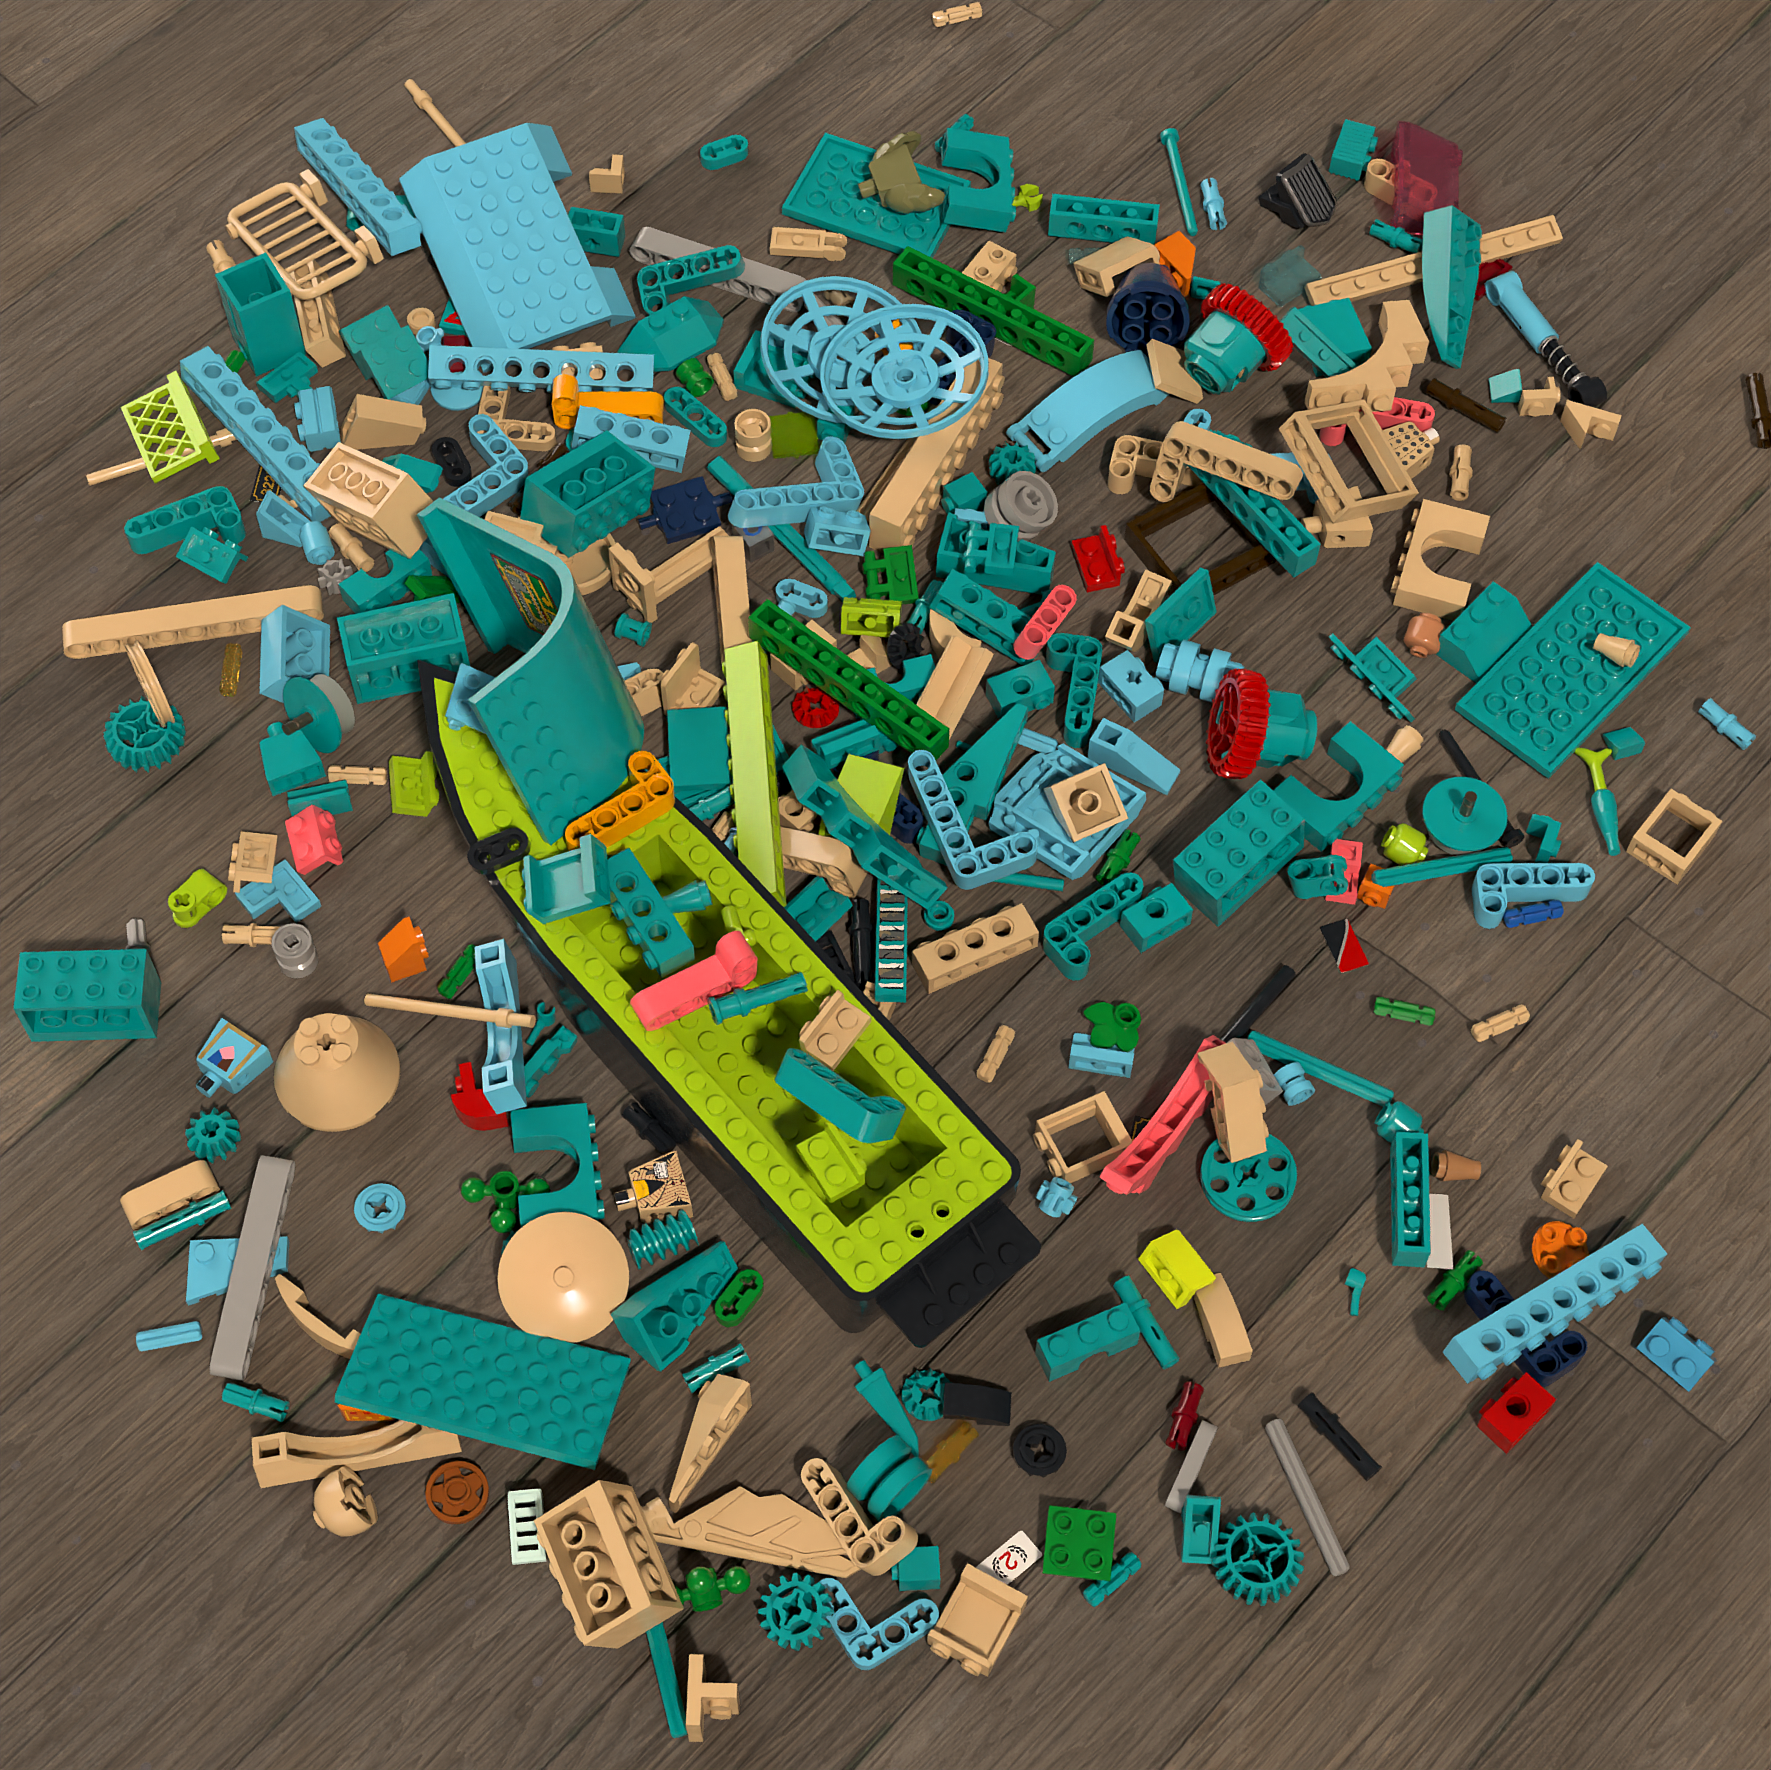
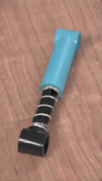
M1511 270L1486 281L1485 293L1490 303L1494 306L1500 305L1537 353H1542L1544 357H1548L1549 364L1556 367V373L1563 376L1562 380L1568 384L1569 401L1590 407L1605 402L1607 400V390L1602 380L1596 376L1590 378L1585 372L1578 370V364L1573 363L1570 359L1571 355L1563 351L1564 346H1559L1557 343L1559 339L1557 332L1523 291L1522 282L1518 274Z

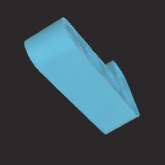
M1583 863L1484 864L1478 869L1471 890L1475 920L1483 928L1491 929L1497 927L1502 921L1507 908V902L1582 901L1588 896L1594 883V870ZM1544 880L1551 882L1553 885L1545 883ZM1483 881H1489V882L1492 883L1493 885H1488V884L1484 883ZM1514 881H1519L1523 885L1516 884ZM1486 907L1492 908L1496 912L1489 911Z

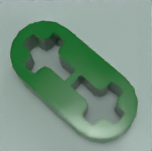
M753 1269L741 1271L718 1298L715 1304V1316L721 1325L725 1327L737 1326L761 1298L764 1292V1282L762 1276ZM752 1280L755 1281L756 1289L749 1288L742 1296L741 1294L744 1290L743 1282L750 1283ZM737 1301L735 1305L736 1315L730 1313L724 1316L723 1307L730 1308Z

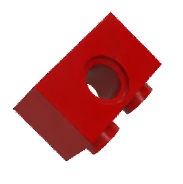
M1527 1372L1519 1380L1512 1377L1501 1389L1504 1395L1497 1402L1491 1398L1479 1411L1482 1417L1477 1427L1506 1454L1551 1410L1556 1402V1399ZM1506 1406L1517 1407L1521 1415H1512Z

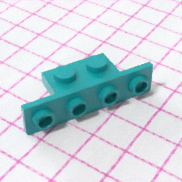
M1332 633L1329 638L1334 643L1330 647L1341 660L1347 657L1353 663L1349 668L1361 680L1365 676L1372 683L1369 689L1380 700L1385 696L1392 703L1388 708L1399 720L1403 716L1410 723L1415 720L1412 714L1396 698L1417 680L1416 676L1377 636L1355 656Z

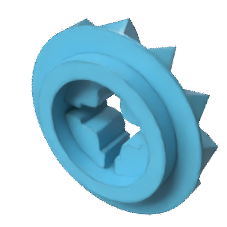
M383 1183L374 1184L365 1188L358 1195L354 1205V1214L359 1225L366 1228L368 1232L378 1231L383 1234L385 1230L395 1229L400 1220L404 1219L406 1202L403 1194L396 1187ZM386 1200L385 1206L390 1213L381 1212L375 1218L376 1212L371 1206L380 1207Z

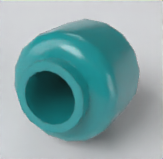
M1401 1101L1393 1104L1387 1103L1375 1120V1124L1378 1125V1135L1391 1144L1396 1132L1424 1133V1129L1421 1128L1423 1121L1421 1114Z

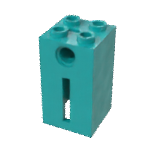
M266 252L215 274L233 340L244 354V358L256 376L277 368L299 351L306 355L290 289Z

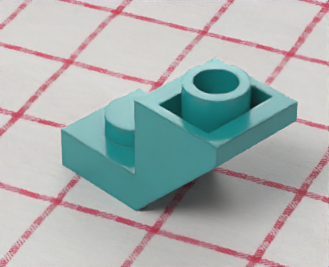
M402 453L384 457L382 462L408 473L425 493L433 492L439 484V477L443 470L440 465Z

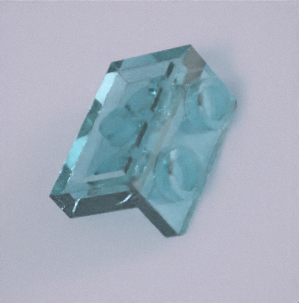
M1302 245L1293 250L1286 251L1275 262L1266 264L1260 272L1258 288L1279 307L1284 306L1305 292L1304 288L1307 283L1321 279V274L1303 258L1305 248Z

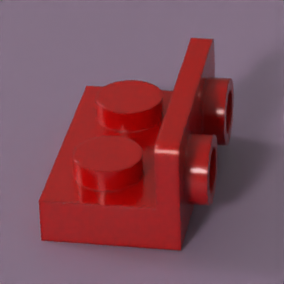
M1106 525L1100 526L1099 535L1072 540L1071 548L1087 593L1120 586L1121 574L1125 573L1122 557H1117L1115 552L1117 545L1114 534H1109Z

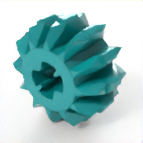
M1006 441L1003 448L996 446L993 454L989 457V474L991 478H995L997 485L1002 484L1016 472L1030 471L1034 474L1036 472L1034 453L1029 452L1028 445L1019 447L1017 441L1014 446H1010Z
M214 1107L211 1114L207 1115L205 1111L201 1110V1118L199 1120L190 1118L192 1128L186 1129L185 1132L187 1139H189L187 1146L190 1151L195 1152L196 1158L199 1160L207 1156L208 1161L213 1164L216 1156H220L222 1160L226 1161V1152H236L237 1147L235 1143L241 1141V1134L238 1131L240 1126L237 1120L232 1119L231 1114L227 1111L220 1114L218 1109Z

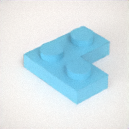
M286 860L274 866L272 883L250 882L240 889V893L235 892L237 900L253 919L280 903L297 923L321 907L320 900Z

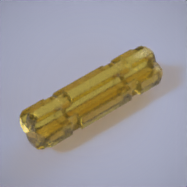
M229 643L225 647L224 654L226 657L223 660L221 674L223 680L220 681L219 688L221 695L224 697H234L237 693L236 684L238 683L241 665L239 660L242 658L241 645Z

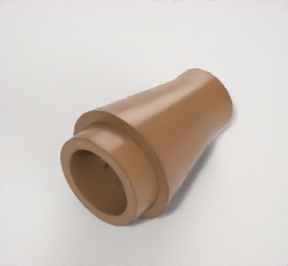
M1443 1150L1442 1153L1435 1152L1431 1163L1432 1177L1439 1178L1441 1182L1467 1179L1478 1180L1481 1174V1162Z

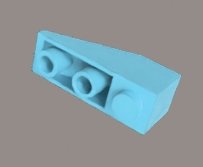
M1105 718L1101 720L1090 739L1087 758L1100 765L1105 763L1107 768L1165 795H1168L1181 770L1132 731Z

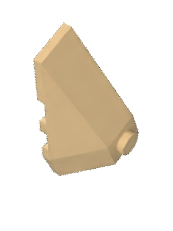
M718 1374L712 1382L707 1381L698 1395L700 1400L669 1497L670 1510L674 1513H677L751 1408L750 1384L745 1380Z

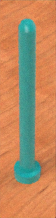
M1168 128L1161 132L1160 138L1162 144L1167 146L1187 232L1190 236L1197 235L1198 228L1177 146L1179 134L1176 129Z

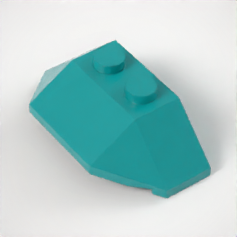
M684 296L638 321L617 352L654 355V372L671 371L680 366L684 361L695 358L715 347L724 324V319L709 301Z

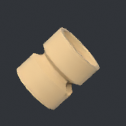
M747 409L741 412L734 422L736 451L746 461H761L770 454L772 449L770 418L765 412L758 409Z

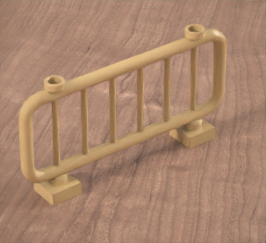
M307 169L299 174L303 182L300 188L294 183L289 182L277 184L234 207L229 212L227 217L228 224L225 225L228 234L233 240L240 236L257 256L266 252L290 289L291 296L294 295L301 300L319 297L362 273L367 266L366 256L374 264L384 259L375 236L364 225L354 230L358 239L354 244L318 207L327 203L328 200L319 179ZM285 193L292 195V197L243 223L239 221V217L279 195ZM296 200L303 206V208L254 234H251L246 228ZM307 211L314 217L309 222L264 246L256 239ZM316 223H319L325 229L276 257H273L267 251ZM328 234L336 240L333 244L286 269L278 263V261ZM339 246H342L347 254L297 281L289 275L290 272ZM351 257L356 261L349 268L311 288L303 289L300 286Z

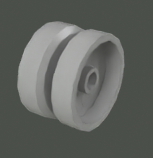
M1019 471L1012 474L1002 485H999L990 492L985 499L984 512L989 526L990 523L1019 526L1018 542L1021 539L1029 542L1040 531L1053 523L1057 517L1058 503L1052 488L1041 476L1030 471Z

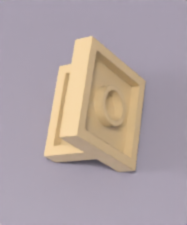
M689 1654L686 1729L689 1742H703L704 1714H710L711 1718L721 1720L730 1719L731 1714L739 1715L740 1699L737 1683H706V1667L703 1654Z

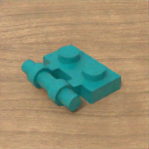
M990 523L989 531H981L979 524H971L965 538L967 550L963 553L962 559L965 565L964 571L968 574H973L976 571V566L981 564L985 565L984 574L1013 577L1019 526ZM981 545L987 546V551L978 549Z

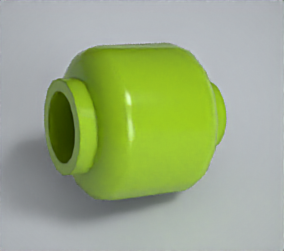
M1401 823L1398 826L1392 825L1381 842V846L1384 847V855L1401 866L1422 862L1428 852V848L1425 847L1426 836L1405 823Z

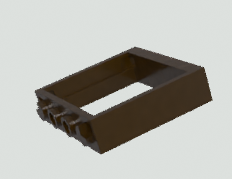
M1203 481L1197 487L1179 493L1174 499L1165 504L1160 503L1146 514L1135 516L1134 520L1126 523L1124 540L1150 572L1172 580V585L1168 592L1169 596L1182 583L1145 537L1213 501L1217 502L1254 547L1209 572L1213 595L1276 562L1273 555Z

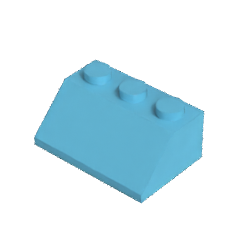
M281 605L262 619L260 694L284 703L283 689L286 682L291 678L302 677L310 680L317 674L329 676V624L284 605Z

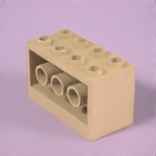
M340 442L336 444L304 484L309 493L338 523H342L346 529L409 559L419 550L422 543L428 537L417 514L433 503V500L408 473Z
M598 1480L534 1520L538 1530L537 1539L546 1550L550 1560V1571L559 1582L563 1592L562 1601L572 1614L576 1624L574 1626L575 1633L584 1646L618 1649L684 1609L632 1486Z

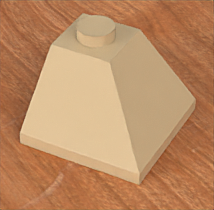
M1105 763L1043 788L1056 818L1072 842L1081 840L1129 819Z

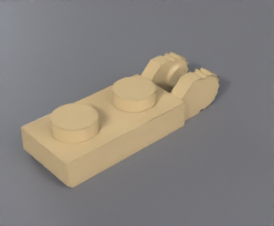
M774 227L772 228L770 255L810 258L825 257L829 261H841L845 259L846 252L842 247L846 246L847 237L840 233L826 232V230Z

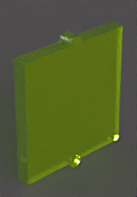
M788 412V414L769 416L774 459L786 457L797 459L803 455L818 454L819 445L813 415L806 412Z

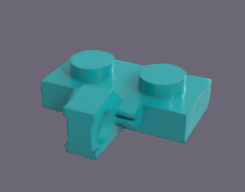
M299 351L257 381L258 389L275 403L286 395L291 398L296 395L299 399L298 392L300 390L313 389L309 386L311 384L309 379L318 373L317 365Z

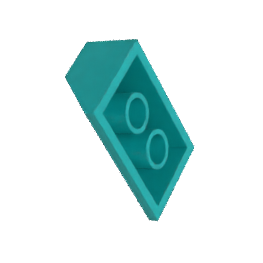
M1493 581L1440 635V650L1436 655L1477 684L1532 628V625L1517 597Z

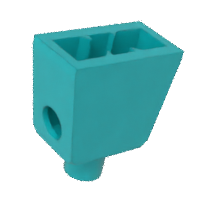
M281 722L269 725L267 728L269 738L261 740L259 743L265 775L272 796L326 776L321 758L301 729L288 736L283 732L282 726L284 724Z

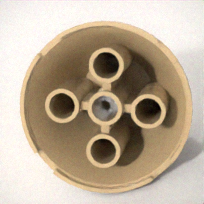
M332 1013L320 1014L304 1019L300 1023L299 1029L281 1049L274 1069L275 1090L286 1112H289L301 1124L309 1128L328 1132L350 1130L376 1117L375 1114L387 1102L390 1103L394 1097L400 1079L398 1053L393 1042L382 1029L358 1017Z

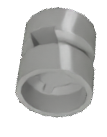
M296 923L281 926L274 933L271 945L281 972L291 978H303L310 975L318 964V954L309 930L303 925Z

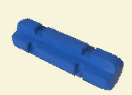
M1560 900L1548 901V905L1539 903L1520 907L1519 911L1517 908L1505 911L1503 919L1506 927L1512 928L1519 926V923L1526 925L1546 921L1547 917L1550 919L1560 918L1564 913Z

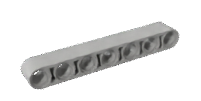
M643 227L631 245L629 252L636 261L646 265H653L714 248L651 227ZM743 258L745 270L739 277L710 284V286L773 305L791 287L807 280L799 275ZM710 265L702 266L699 272H706ZM681 271L675 274L683 276L684 272ZM803 297L791 302L784 310L798 312L804 303Z
M261 1155L258 1161L212 1352L210 1375L237 1380H245L293 1183L295 1173V1161Z

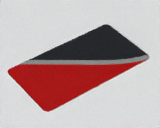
M1348 919L1320 927L1340 972L1344 973L1369 964Z

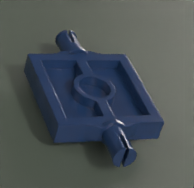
M703 476L651 491L650 501L653 506V515L638 518V525L640 530L657 525L663 532L667 544H671L721 527L717 507L732 503V497L729 491L713 496L708 491Z

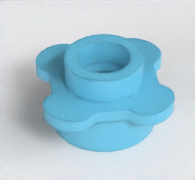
M432 326L421 328L416 335V339L423 352L429 351V345L442 346L441 338L444 336V331L441 328L435 329Z

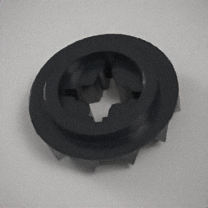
M902 623L893 629L887 643V654L894 667L903 670L904 660L920 657V652L925 650L921 646L925 637L920 635V628L910 623ZM904 641L909 642V652H906L907 646L905 645L906 643Z
M1035 1424L1023 1429L1017 1435L1013 1446V1456L1018 1468H1022L1029 1476L1036 1475L1043 1478L1058 1471L1065 1462L1067 1453L1066 1443L1062 1435L1056 1429L1044 1424ZM1045 1440V1452L1049 1455H1042L1037 1462H1034V1451L1030 1448H1038L1039 1444H1042V1441Z

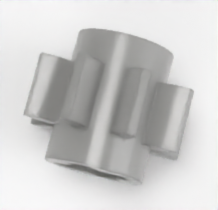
M342 559L339 561L327 560L323 568H318L320 576L318 583L320 588L327 587L329 595L341 594L339 583L353 575L352 567H344Z

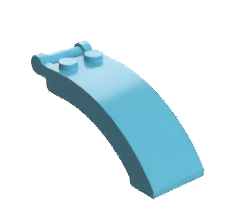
M1142 350L1126 352L1106 359L1067 381L1045 398L1019 423L1011 425L1006 435L1012 441H1017L1021 447L1028 445L1029 452L1034 453L1036 467L1041 472H1045L1059 460L1065 462L1086 442L1110 424L1140 408L1153 404L1157 406L1169 393L1155 388L1150 360ZM1031 429L1051 450L1048 454H1043L1025 435L1028 430Z

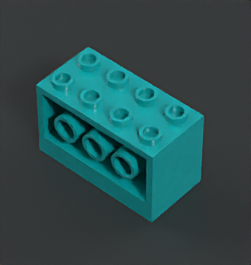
M606 430L526 477L520 519L544 525L542 537L550 544L558 546V550L570 558L578 552H583L597 540L604 539L618 527L625 526L628 521L636 516L643 515L649 509L656 467Z
M454 593L337 618L347 668L357 704L422 691L417 660L457 673L461 663L470 666Z
M1260 779L1173 859L1175 887L1219 927L1304 848L1305 819Z
M147 949L20 952L13 1009L31 1042L157 1038L162 983Z

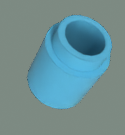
M318 521L308 522L301 527L299 537L307 561L317 565L325 564L335 554L327 528Z

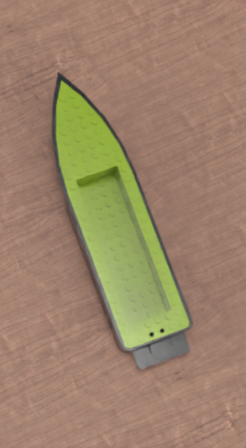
M417 660L430 746L455 822L469 848L474 843L509 828H519L526 833L530 840L531 849L528 855H531L536 860H543L568 852L565 834L552 845L544 842L487 735L466 725L458 731L449 728L445 714L458 673ZM640 769L637 772L644 773L647 771L644 769ZM629 775L619 788L601 805L633 787L630 783ZM659 791V792H656V793H655V795H664V794H666V792H663V791ZM676 797L675 804L670 811L607 848V859L630 848L662 898L695 880L698 882L705 880L713 905L707 906L706 910L673 913L694 945L695 960L663 978L660 977L656 969L650 970L642 956L643 949L640 944L634 945L626 931V928H628L627 924L623 919L619 921L615 917L610 904L542 924L529 915L524 906V898L526 897L525 883L522 878L524 859L493 873L485 874L484 877L489 887L508 912L568 1020L587 1045L653 1119L656 1118L658 1120L659 1126L676 1142L681 1151L842 1330L848 1333L862 1332L886 1314L915 1347L924 1348L1039 1255L1041 1251L1039 1240L1009 1209L1016 1196L1021 1174L1020 1163L1016 1156L721 839ZM631 807V808H629L628 810H629V811H637V810H639L640 808H638V807ZM604 823V824H602L601 826H603V827H610V826H612L613 824H612V823ZM514 844L510 850H517L520 844ZM484 857L481 863L489 862L491 857ZM624 887L620 889L621 892H630L633 890V888L631 887ZM726 906H734L737 909L742 930L752 929L756 936L757 943L751 948L758 958L757 974L749 984L742 987L744 991L802 972L806 980L807 986L805 987L808 989L807 992L751 1009V1012L744 1017L737 1015L724 1019L720 1025L714 1023L707 1004L657 1030L646 1031L630 1005V1000L640 991L716 954L717 942L728 934L721 915L722 909ZM641 911L638 912L636 916L644 917L647 916L649 913ZM655 936L651 940L660 942L663 941L665 937ZM839 990L844 994L846 1001L869 1015L872 1022L833 1072L870 1098L877 1096L892 1097L904 1104L906 1110L891 1140L863 1143L847 1134L850 1144H848L853 1154L859 1153L866 1164L865 1185L830 1203L796 1151L797 1144L825 1130V1122L828 1120L779 1086L775 1081V1077L787 1049L801 1050L799 1033L802 1027L809 1020L813 1022L820 1013L818 1009L822 1001L827 996L832 997Z

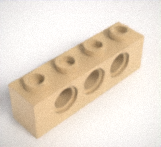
M313 260L290 272L289 275L297 281L321 268V266ZM324 272L300 286L303 289L311 288L328 279V274ZM332 290L309 300H301L294 296L305 350L322 368L346 357L343 339L339 333L340 326Z
M1022 903L1014 907L1007 906L996 915L975 920L966 928L951 930L943 938L933 942L926 941L921 943L915 950H912V966L927 993L930 994L1038 947L1039 931ZM1004 932L1007 934V936L1000 937L997 936L995 933ZM978 944L980 947L973 949L967 945ZM947 955L951 956L953 959L945 961L942 960L940 957Z

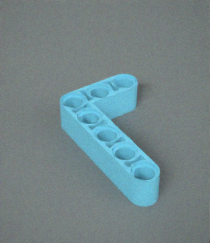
M478 414L470 419L469 434L472 446L488 463L490 468L443 498L478 517H481L517 493L525 484L526 477L529 476L526 458L493 419L485 414ZM480 430H485V431H487V432L484 433V434H479V433H477V432L480 431ZM497 450H502V451H504V452L501 453V454L493 453L494 451H497ZM513 470L521 471V473L512 474L510 472ZM491 485L499 486V487L496 488V489H489V488H487L488 486H491ZM468 500L476 501V502L473 503V504H465V503H464V502H466V501H468Z
M831 436L826 437L822 441L815 459V466L822 482L740 490L735 494L728 513L729 521L736 527L750 528L806 522L810 507L820 508L821 506H827L835 511H856L863 498L864 488L844 442L839 438Z
M917 750L910 755L908 759L910 783L951 876L959 888L965 890L973 889L1034 865L1037 859L1038 843L1036 837L1029 832H1018L974 848L933 755L926 750ZM918 766H926L928 769L926 771L921 772L917 771L915 768ZM929 791H937L938 793H940L936 797H930L926 795V793H928ZM946 816L949 817L951 820L949 822L943 823L938 821L937 819ZM959 842L963 846L955 849L951 848L949 844ZM1027 847L1031 851L1023 854L1018 852L1017 849ZM997 857L1000 858L1002 862L999 864H992L988 860ZM971 868L974 872L966 875L961 873L960 870Z

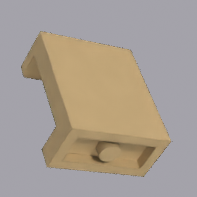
M1126 236L1073 264L1081 288L1108 297L1116 291L1112 280L1113 276L1141 263L1150 262L1160 265V254L1154 244Z
M967 1563L961 1574L958 1586L934 1629H931L928 1634L927 1644L931 1645V1651L944 1659H948L951 1656L960 1661L961 1667L970 1674L979 1676L981 1673L988 1677L1026 1607L1028 1596Z

